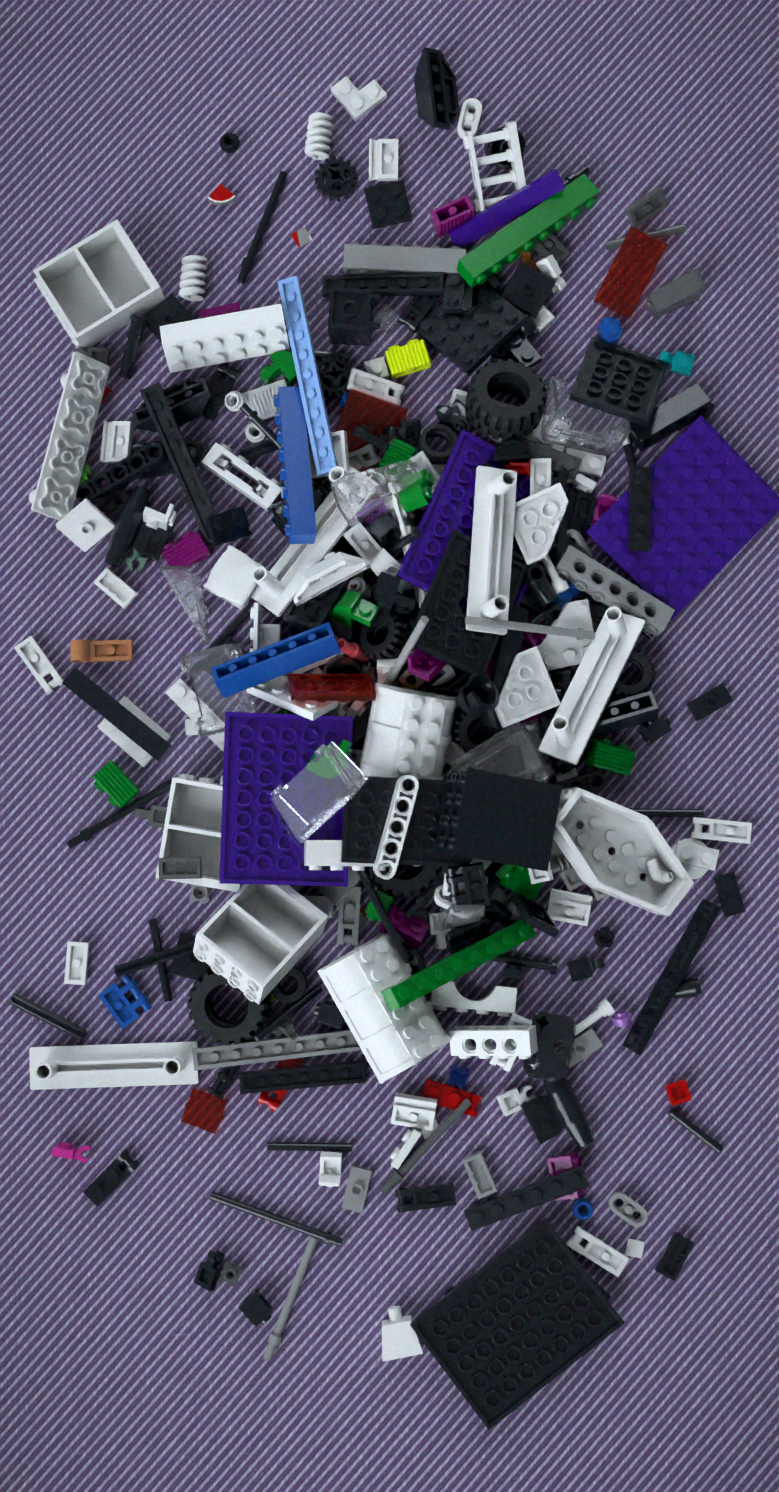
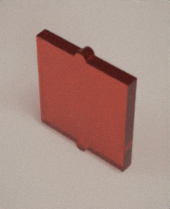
M193 1088L188 1102L185 1103L186 1108L181 1122L216 1134L220 1120L224 1118L223 1112L228 1100H221L212 1094Z

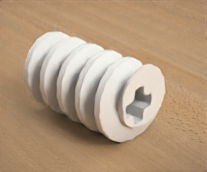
M316 112L308 117L309 123L307 125L308 131L306 133L307 139L304 151L307 156L315 160L323 161L325 158L329 159L330 157L327 152L331 149L328 146L331 144V139L328 137L332 136V131L329 129L333 128V124L329 121L333 117L326 113Z
M199 255L183 257L182 274L180 275L181 282L179 283L181 288L179 296L181 298L195 302L204 300L199 294H204L205 290L199 287L206 284L200 280L206 278V274L201 272L207 270V266L202 264L208 262L206 257Z

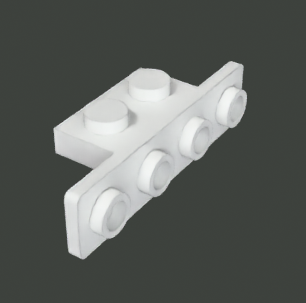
M254 603V607H251L250 617L254 619V627L250 628V640H253V648H250V652L281 641V624H261V604Z

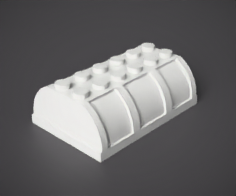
M376 683L358 776L399 778L403 775H412L416 779L443 780L442 772L447 747L450 745L452 737L450 735L455 708H458L455 702L456 697Z
M384 932L318 970L320 977L380 1084L420 1062L451 1040L449 1034L445 1033L434 1014L431 1002L426 1000L425 996L401 1008L389 1010L380 991L411 976L412 969L409 963L402 962L396 948H393L389 941L391 939L390 936Z

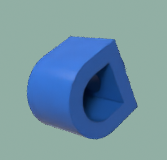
M607 317L601 320L597 331L601 340L616 344L621 337L622 327L618 318Z

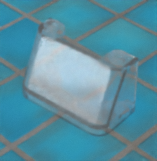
M552 376L546 386L547 401L543 411L542 440L547 443L602 455H611L617 452L631 432L630 421L569 400L571 393L566 392L567 382L564 379Z
M224 644L180 656L182 672L192 677L201 717L195 723L197 733L200 734V738L224 733L225 712L258 713L254 696L247 693V689L223 698L214 681L212 667L243 656L242 649L238 644Z
M522 722L508 726L452 763V767H469L524 779H534L540 782L547 781L554 774L553 769L543 753L539 752L538 745Z
M333 741L327 746L323 743L314 752L317 756L289 783L284 786L279 784L271 792L274 795L271 800L294 837L300 843H303L344 806L368 779Z

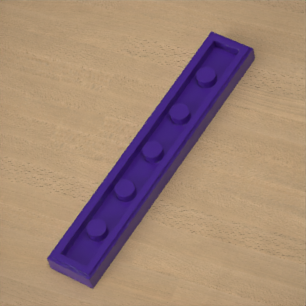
M555 168L449 230L448 233L455 246L464 248L565 189V186Z

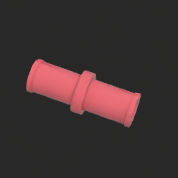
M343 638L337 640L340 651L361 663H366L369 660V657L360 651L361 648L357 643H350Z

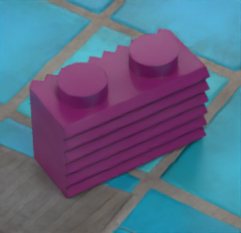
M464 195L430 211L431 224L437 236L441 238L445 234H449V230L475 216V208L468 195Z
M197 531L185 533L181 541L168 543L164 546L165 550L162 551L163 556L176 576L211 556Z

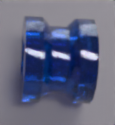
M453 1064L447 1084H454L460 1089H464L469 1069H460L457 1065Z

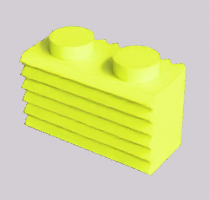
M413 339L407 342L405 346L394 345L385 351V359L392 379L431 368V360L424 340Z

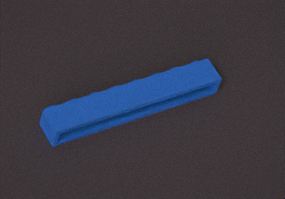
M278 387L277 395L273 396V405L277 407L278 413H275V425H279L276 439L277 443L281 445V449H278V461L282 462L280 480H284V486L281 487V496L286 501V505H283V517H287L285 536H289V544H314L317 531L307 426L299 387Z

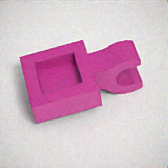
M60 1142V1144H56L53 1147L51 1156L88 1162L89 1158L84 1157L82 1151H90L92 1147L83 1145L77 1149L72 1147V1143Z

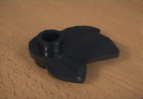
M456 399L452 407L446 405L436 406V415L440 420L438 424L450 427L457 434H460L462 430L470 431L471 421L467 416L466 406L461 401Z

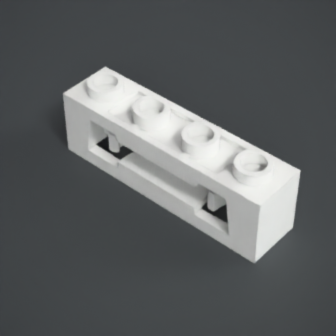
M215 442L201 461L203 467L266 511L269 506L279 501L282 497V485L273 478L269 480L264 476L265 472L260 468H252L241 455L236 457L232 454V449L223 443L219 445ZM228 461L232 463L235 469L259 485L256 489L257 494L251 486L227 470L230 466Z

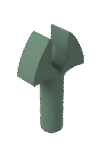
M133 548V554L130 557H126L125 561L133 572V563L137 559L140 562L139 572L141 573L148 563V558H143Z

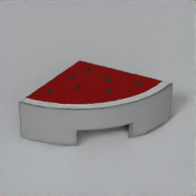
M220 184L207 199L214 205L231 204L236 200V196Z

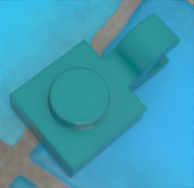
M676 350L673 356L669 352L661 351L658 360L666 362L671 366L669 372L689 377L692 372L695 355Z

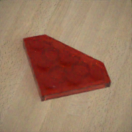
M350 388L335 432L342 430L347 432L349 454L371 444L351 433L355 425L358 427L360 424L372 429L370 433L375 436L378 433L384 435V427L399 426V420H405L408 410Z

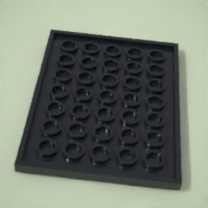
M545 1217L415 1318L410 1326L487 1429L490 1430L620 1328L625 1322Z

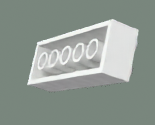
M281 304L160 326L162 346L170 373L273 354L277 351H290Z

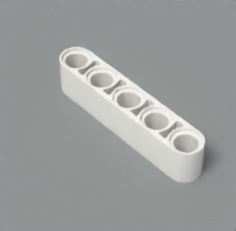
M403 775L396 782L374 863V873L382 879L392 878L397 870L419 788L418 780L412 775ZM405 779L412 781V788L409 791L403 788ZM400 800H404L407 804L403 812L397 809V803ZM394 821H399L401 824V829L397 833H394L391 829ZM389 842L395 844V851L391 854H388L385 850ZM388 863L390 870L387 874L382 875L380 873V866Z

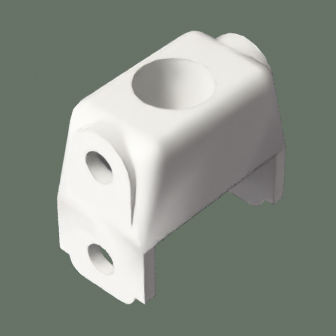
M228 545L227 550L214 565L208 581L203 587L220 599L243 610L252 599V593L259 586L253 581L252 572L255 568L262 565L233 546Z

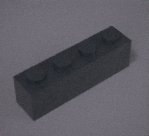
M698 383L686 387L678 395L669 397L664 403L654 407L647 427L630 421L627 424L628 435L642 452L694 422L699 416H704L711 412V400Z
M652 690L607 703L590 739L657 720L658 706Z

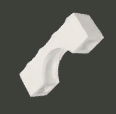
M450 981L431 991V1004L435 1006V1010L447 1011V1007H454L456 1012L468 1013V1009H474L477 1014L489 1015V1011L497 1012V1016L510 1017V1013H515L517 988L495 985L486 997L472 1000L462 996L457 991L454 981Z

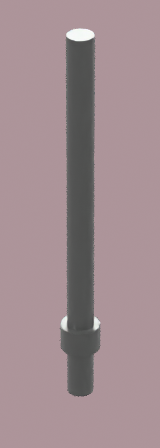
M468 1098L443 1121L398 1170L394 1169L389 1175L390 1178L379 1188L383 1194H386L395 1184H399L404 1179L405 1173L472 1105Z

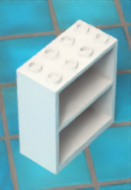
M118 220L113 221L33 270L37 277L33 280L56 314L75 347L80 346L83 351L131 323L130 315L141 317L165 299L161 287Z
M179 774L178 777H173L159 858L202 857V878L163 880L237 892L244 884L219 883L223 781H220V784L214 783L215 779L199 777V780H194V775ZM157 866V872H156V878H158V879H159V866Z
M244 884L196 934L193 953L199 961H205L210 965L214 973L225 977L232 987L240 989L248 1000L255 1001L259 1005L323 934L328 915L289 885Z

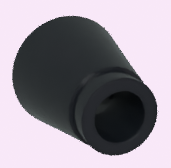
M690 977L682 981L673 999L693 998L702 994L698 977Z

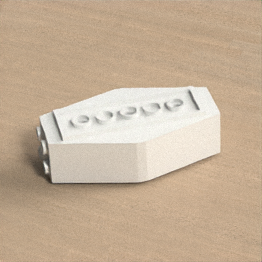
M579 787L563 788L561 790L553 839L581 880L593 889L651 913L670 916L694 882L653 821L643 814ZM578 821H581L583 823V827L581 829H578L576 827V823ZM610 847H613L615 850L613 855L608 853ZM656 858L659 869L673 874V881L668 884H661L652 880L646 861ZM642 873L646 875L644 881L640 880V874Z

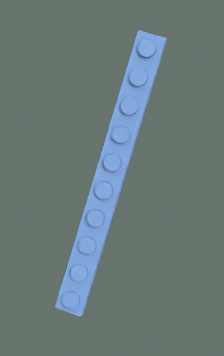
M296 275L278 281L316 472L319 477L329 475L331 469L338 466L300 280Z

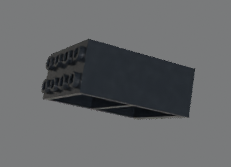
M451 767L447 774V792H445L443 797L444 811L439 819L441 828L436 838V852L548 871L562 786L469 767Z

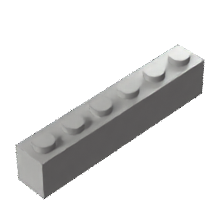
M350 242L349 244H344L343 272L344 275L444 273V279H446V274L458 273L456 270L458 260L466 255V249L458 246L442 248L434 245L427 248L420 245L405 247L399 244L382 246L379 243L361 245L358 242Z

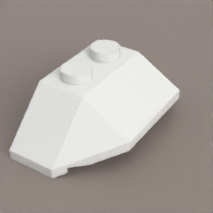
M331 552L323 557V561L308 564L305 566L306 570L301 573L294 596L296 606L370 568L369 561L342 552L336 554Z

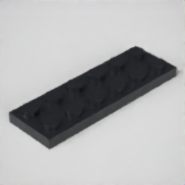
M343 535L329 552H335V554L342 552L361 558ZM354 576L299 606H296L293 600L283 616L284 620L308 630L327 623L334 607L345 593L348 583Z

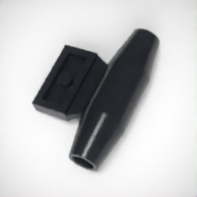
M135 486L124 503L109 539L105 563L120 568L132 548L140 555L159 562L173 526H168L167 531L159 527L155 530L146 526V522L143 521V512L145 507H148L151 493L147 489Z
M567 1079L562 1083L543 1080L548 1096H537L520 1105L539 1144L559 1135L563 1127L578 1148L594 1141L586 1114Z

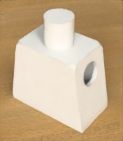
M400 1306L389 1307L390 1319L382 1321L383 1362L423 1354L420 1338L410 1326L413 1321L411 1315L402 1317Z

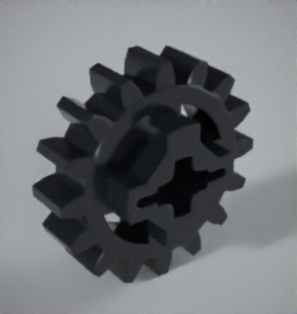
M333 156L332 161L325 158V165L319 163L320 170H315V184H317V191H322L323 198L329 195L330 201L337 197V201L340 202L342 196L346 200L348 199L347 193L354 194V188L358 187V182L356 181L358 180V173H355L356 167L351 166L350 160L344 162L343 156L339 160H336V157ZM347 173H348L349 176H350V181H349V182L347 181V178H346V177H347V175H346ZM324 176H325L326 179H327L326 184H324V182H323V177H324Z
M328 353L326 358L322 355L319 361L316 360L322 391L326 393V398L333 394V397L337 399L339 393L343 395L346 393V390L349 391L346 387L351 373L349 368L352 364L345 363L346 357L339 359L338 353L334 357H332L331 353ZM326 365L325 371L320 373L322 366ZM345 379L343 386L340 387V381Z

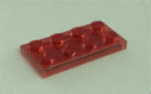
M631 226L594 302L630 319L667 244Z
M287 674L286 682L291 701H376V691L370 674Z

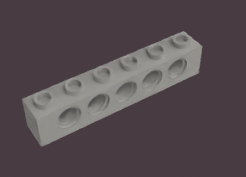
M571 545L566 548V552L561 555L555 566L560 578L575 585L578 590L591 595L594 600L602 602L608 607H618L622 613L645 620L644 629L649 634L658 636L666 628L675 611Z

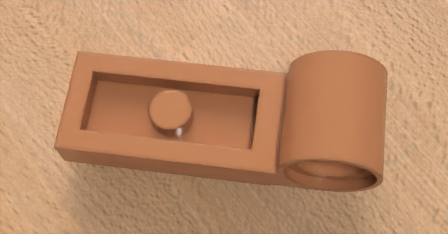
M132 640L70 641V662L133 661Z

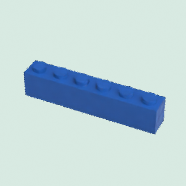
M328 622L214 666L211 670L214 681L222 697L225 698L339 654L341 651L332 627Z

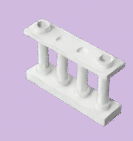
M515 121L505 122V128L502 131L474 137L472 136V131H465L463 145L465 150L468 149L476 200H473L475 212L480 213L485 208L511 195L508 194L483 200L481 187L509 181L515 184L516 191L526 186L517 125ZM501 139L508 141L509 149H506V152L476 158L474 145ZM505 160L511 162L512 170L509 173L483 179L479 178L478 166Z

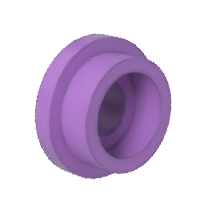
M618 1010L611 1017V1020L616 1027H625L631 1024L632 1013L627 1012V1010Z

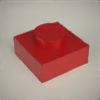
M685 1079L664 1085L671 1106L692 1100Z

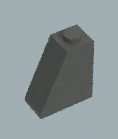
M698 268L648 295L645 306L648 313H652L654 319L699 301L706 286Z

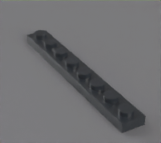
M158 382L140 390V393L203 538L208 545L213 543V539L210 537L204 518L217 513L161 383Z
M702 899L623 1042V1046L641 1056L719 914L721 907Z

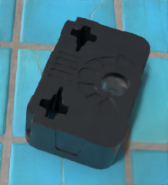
M538 1011V1015L534 1014L532 1019V1025H536L538 1051L531 1058L524 1060L523 1068L531 1078L562 1083L566 1080L576 1025L569 1016ZM543 1021H546L548 1025H545L544 1028L541 1029L540 1024H543ZM563 1045L565 1051L562 1050L561 1053H558L556 1048ZM537 1061L540 1067H536V1069L533 1070L531 1065H535V1062Z

